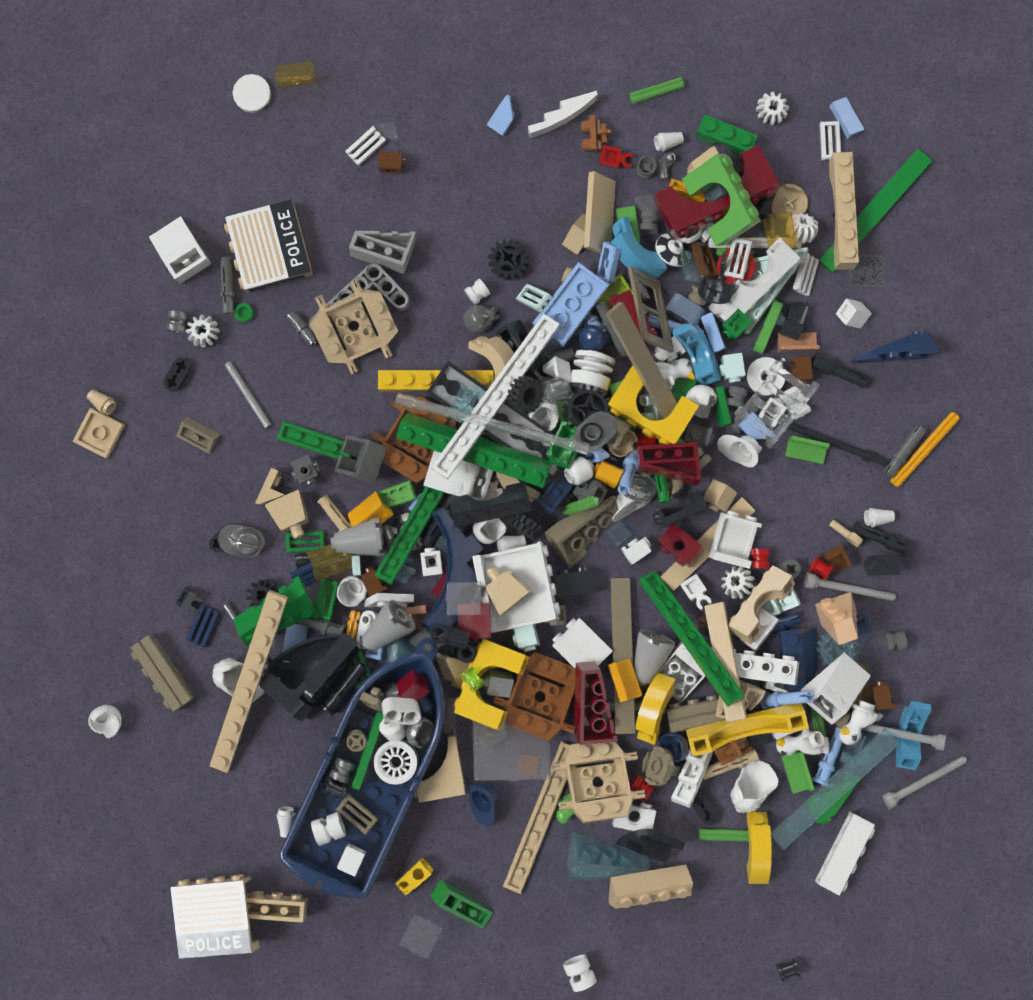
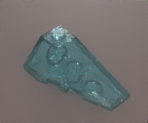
M571 833L567 856L568 879L583 881L603 880L615 876L649 871L648 857L626 848L620 851L612 847L613 843L607 841L605 845L595 841L596 836L590 834Z

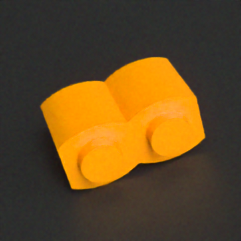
M602 460L601 463L597 462L593 475H595L594 478L599 480V482L615 488L624 470Z

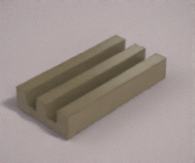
M350 794L335 809L365 835L379 819ZM349 800L350 802H352L362 812L369 816L372 819V821L370 822L355 808L348 804L347 801ZM345 806L368 826L365 828L344 811L342 807Z

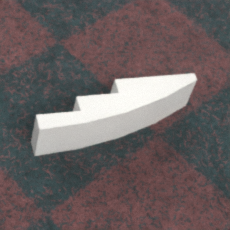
M597 91L560 101V109L545 113L544 122L528 126L530 139L550 132L584 112L597 100Z
M691 748L689 749L686 763L678 777L679 783L671 797L673 802L688 808L691 807L713 752L693 757Z

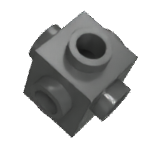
M310 455L290 462L294 469L292 475L296 482L299 481L300 484H306V486L317 482L316 479L320 477L318 472L321 469L317 461L313 462Z
M592 477L590 480L576 485L573 494L578 500L597 496L599 498V507L608 490L599 480Z

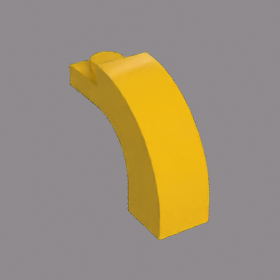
M657 673L644 696L636 722L638 739L653 745L657 743L661 718L667 703L674 694L676 679Z
M767 812L747 813L749 834L748 883L768 884L771 872L770 825H768Z

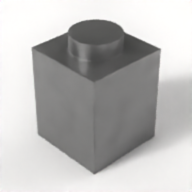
M488 670L487 676L483 678L482 686L485 688L487 695L510 698L514 679L511 672Z

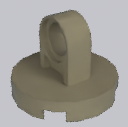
M655 746L651 752L646 753L642 764V772L645 773L646 778L644 779L649 785L662 786L668 782L671 775L678 777L680 766L674 765L673 756L668 749Z

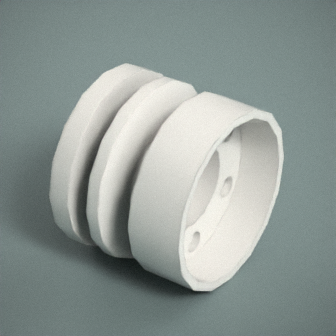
M577 350L575 357L578 359L574 360L573 364L580 367L581 370H572V381L569 384L575 387L578 386L581 389L586 384L587 390H590V385H593V391L600 387L601 393L608 392L611 379L604 376L603 373L613 372V369L609 366H614L615 359L597 351Z

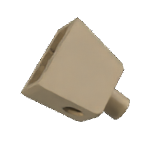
M296 490L265 504V507L282 532L291 531L294 539L305 535L301 526L308 523L309 519L302 492Z
M493 566L486 572L492 580L486 586V590L499 615L508 612L533 592L511 570H506L501 574L498 568Z

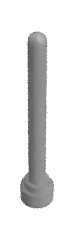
M808 572L805 576V588L813 589L819 586L894 601L896 599L894 593L819 579L816 574Z
M873 724L861 729L932 744L931 746L935 747V749L944 750L946 735L937 734L932 737Z
M962 756L896 793L888 792L882 795L886 806L889 809L896 807L900 799L966 764L967 758Z

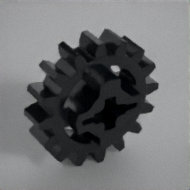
M503 239V244L501 245L496 242L497 248L491 247L493 254H488V259L492 260L488 262L489 266H493L491 272L495 273L497 271V278L503 275L504 281L508 277H511L513 281L514 275L520 278V271L526 272L524 265H529V261L525 260L529 257V254L523 253L526 247L520 248V242L518 241L514 244L513 239H510L509 243ZM499 253L501 258L496 263V256ZM505 256L508 258L512 257V263L509 261L505 262ZM521 256V263L518 267L516 260Z

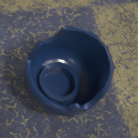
M593 324L587 325L579 332V343L584 350L600 352L609 344V335L603 332L602 327Z
M677 732L667 733L659 741V747L666 748L671 752L673 762H680L686 759L689 746L688 741L682 734Z

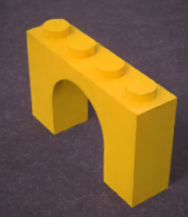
M632 365L608 403L611 406L609 412H612L617 418L621 416L626 419L625 422L631 427H639L646 436L650 438L654 436L659 440L660 444L677 443L699 405L682 396L667 418L659 421L646 419L639 413L636 406V398L644 384Z
M483 639L476 647L477 655L475 660L469 665L468 671L470 673L468 678L464 679L461 685L462 693L455 700L454 713L501 731L508 712L487 704L481 698L479 681L486 671L496 667L523 675L529 657Z

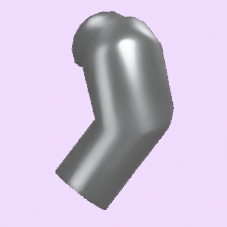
M666 153L658 161L657 167L660 180L669 179L667 169L676 160L674 153Z
M385 525L382 529L388 544L385 546V551L388 552L396 538L391 526Z

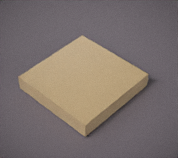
M90 408L73 442L108 459L125 425Z

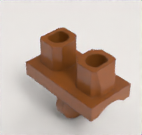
M595 115L589 116L590 120L581 122L582 133H590L591 137L582 140V149L600 154L602 143H607V137L612 136V130L606 129L605 123L601 124Z
M744 737L733 740L717 748L714 752L721 766L753 749L748 743L747 738Z

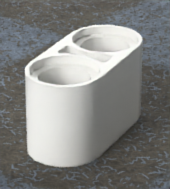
M388 697L382 702L383 717L387 723L414 725L421 719L419 704L415 699Z

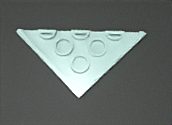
M807 247L794 250L800 257L796 266L789 269L783 278L770 288L765 296L760 297L756 301L755 306L751 310H747L744 313L752 320V323L744 330L746 335L751 333L808 252ZM768 256L754 258L756 268L753 277L749 281L755 280L764 274L768 266Z

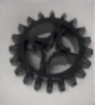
M586 384L582 386L583 391H580L578 386L575 387L577 394L570 391L569 395L572 398L565 397L564 399L569 404L562 405L563 409L568 410L562 412V416H568L564 422L569 423L571 421V428L574 426L578 427L580 423L575 420L572 411L581 414L583 421H585L586 414L583 412V409H586L588 402H590L589 407L593 409V412H590L588 417L595 412L601 411L614 416L612 412L608 411L611 409V406L607 405V403L610 402L611 398L604 399L607 395L606 391L601 395L599 394L601 391L600 387L596 391H593V385H590V390H587ZM587 396L585 404L573 405L578 398ZM593 397L601 402L604 410H600V408L593 405Z

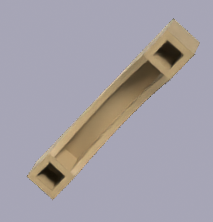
M836 152L832 154L829 160L830 182L835 206L834 266L835 270H854L859 263L853 153Z

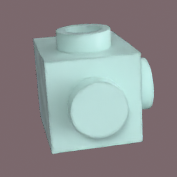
M742 353L723 355L720 358V375L723 376L724 381L729 380V383L740 382L741 378L745 376Z
M532 624L514 628V645L518 646L521 650L524 649V652L536 650L535 646L540 645L536 625Z

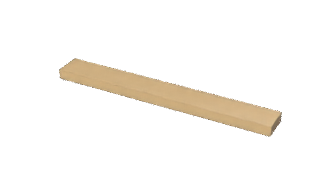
M563 741L560 742L552 764L563 763L566 760L570 744ZM552 765L550 767L503 884V887L519 894L523 890L566 783L567 775L564 770L553 772Z

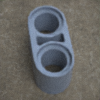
M678 293L673 295L665 308L667 313H672L675 318L683 323H691L693 326L698 325L701 317L705 314V310Z

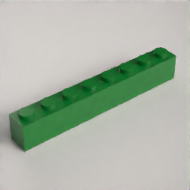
M407 413L400 421L396 438L442 453L458 430ZM481 437L477 439L463 458V461L542 488L549 477L552 467L551 461Z

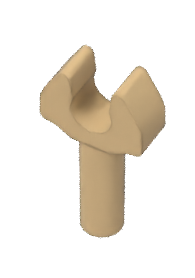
M835 520L830 523L829 526L847 538L852 545L857 548L860 546L863 539L856 533L850 532Z

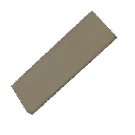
M189 417L181 421L176 437L208 454L211 453L220 436L216 431Z

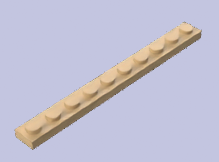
M272 590L268 591L210 763V767L225 773L229 772L278 630L288 597Z

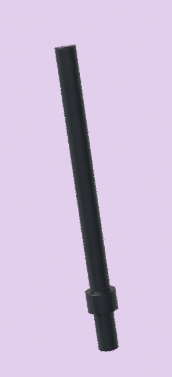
M782 418L777 423L781 427L817 441L829 443L830 446L859 456L866 462L872 461L882 466L886 465L887 459L873 454V451L859 449Z

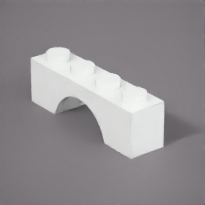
M779 238L766 251L768 266L762 276L752 281L739 279L736 281L730 301L743 313L751 310L755 306L756 301L760 297L765 296L775 283H778L784 274L798 263L800 257L783 239Z

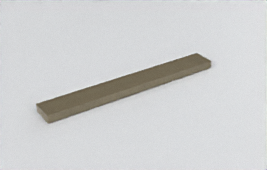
M618 302L605 315L662 419H665L672 413L677 402L624 303Z
M611 578L613 663L630 659L633 666L630 578ZM614 686L615 734H635L634 699L620 703Z

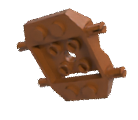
M422 396L415 398L407 404H403L394 398L391 406L400 410V415L386 437L374 431L371 439L387 447L382 463L412 481L419 483L426 479L434 450L396 438L401 419L407 413L456 429V417ZM394 444L400 447L401 449L405 450L406 452L410 453L411 455L415 456L416 458L420 459L421 461L425 462L426 466L418 462L417 460L413 459L412 457L408 456L407 454L403 453L402 451L398 450L397 448L393 447Z
M534 652L529 656L523 675L517 674L510 698L505 700L495 696L493 704L503 707L504 711L508 712L506 716L507 726L546 741H549L556 733L562 730L573 734L574 730L572 729H575L576 726L565 723L564 719L572 696L575 694V668ZM532 672L547 679L561 683L564 685V688L547 682L545 680L539 679L537 677H534L532 675H529L528 673ZM541 691L545 694L543 702L536 701V692ZM516 706L522 707V708H524V709H527V710H530V711L535 712V713H537V714H540V715H543V716H545V717H548V718L552 719V721H550V720H548V719H545V718H542V717H540V716H537V715H535V714L529 713V712H527V711L521 710V709H519V708H516Z

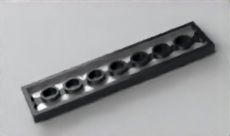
M447 361L426 393L466 420L488 388ZM505 401L483 432L501 445L550 461L546 453L555 434L525 413L511 408V405ZM552 464L549 478L554 481L563 467Z

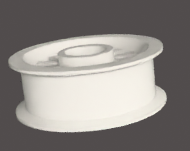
M403 739L397 742L387 741L377 750L374 757V768L377 775L389 784H402L408 781L415 774L419 765L417 750L412 744ZM393 757L400 758V766L393 765Z

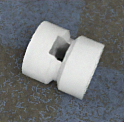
M339 812L327 815L325 820L319 818L311 822L312 831L319 846L329 843L331 838L337 840L346 836L344 823Z
M585 954L573 957L563 963L567 976H571L569 982L574 992L585 990L597 982L593 971L589 970L590 963Z

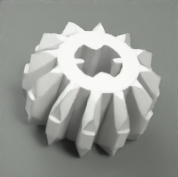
M774 91L770 93V96L765 93L763 99L758 100L759 106L756 107V111L760 112L758 118L764 117V124L770 120L772 126L775 121L781 123L782 118H786V111H788L789 106L785 105L787 98L780 99L781 93L775 96ZM771 106L772 108L774 106L776 109L775 111H773V109L770 110L769 107Z
M801 212L793 214L787 220L785 234L789 236L790 240L794 239L802 244L805 242L811 243L818 233V222L814 220V217H809L808 213L806 215H803Z
M200 315L199 320L193 317L194 323L188 322L191 329L186 330L187 334H191L188 339L194 341L195 346L201 344L203 348L206 347V342L209 345H213L211 339H218L214 333L220 332L218 328H215L218 325L217 322L212 321L210 316L205 319L204 315ZM200 329H205L206 332H205V333H200L199 330H200Z
M734 566L732 567V572L725 571L728 576L722 577V580L726 583L721 586L723 589H726V595H731L733 599H736L738 596L743 599L744 593L751 594L748 589L754 588L751 582L755 579L753 576H750L751 572L749 570H745L741 566L737 569Z

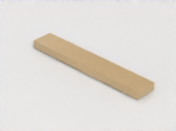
M743 497L729 509V511L739 513V517L744 519L746 515L751 516L755 512ZM718 521L697 540L705 551L691 568L686 565L682 567L675 562L661 576V579L672 591L708 558Z
M725 602L706 605L704 608L712 650L741 690ZM743 699L729 707L722 700L726 722L747 719Z

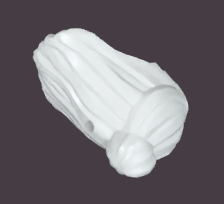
M226 658L215 664L212 678L216 686L233 697L244 664L236 661L234 658ZM259 686L253 702L264 694V690Z
M758 760L743 765L740 776L736 780L730 794L732 803L738 813L756 811L767 796L777 787L778 778L768 763Z

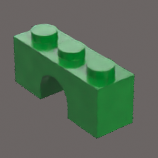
M704 114L695 139L713 145V143L723 144L731 150V153L741 156L742 152L753 148L758 135Z

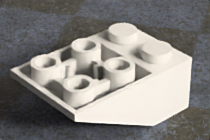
M182 217L177 218L149 236L164 264L179 284L212 264Z
M437 451L433 452L423 486L457 496L468 494L473 499L484 501L493 473L492 470L462 460L447 480L431 469L441 454Z
M681 641L658 672L676 679L672 697L680 703L705 677V674Z
M844 652L803 687L801 691L810 690L813 692L814 697H808V699L813 698L814 700L812 703L807 704L829 723L833 724L847 713L870 678V674Z

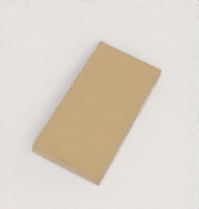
M593 171L589 172L584 248L601 254L603 242L611 243L616 181Z

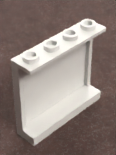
M539 541L536 544L487 555L472 556L478 585L481 584L486 587L492 582L486 572L493 566H496L501 574L506 570H511L533 591L508 612L499 615L485 588L481 597V603H490L491 633L559 619L558 614H561L559 603H555L554 595H557L554 583L551 584L550 576H553L551 565L547 564L546 559L549 556L548 548Z

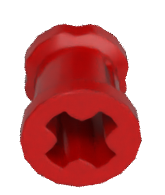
M816 556L809 571H814L826 580L834 565H829Z

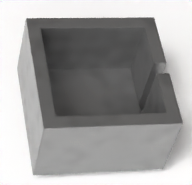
M346 435L341 451L357 457V461L340 455L334 471L374 484L387 447L367 439Z

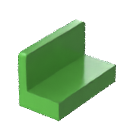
M791 436L788 439L785 457L822 465L826 449L830 447V444Z
M798 750L790 756L781 755L792 793L807 789L813 791L814 786L804 753Z

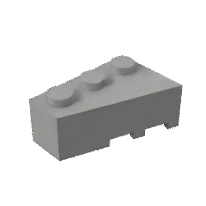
M355 231L349 246L350 257L404 274L416 243V232L398 233V231H392V233H380V231Z

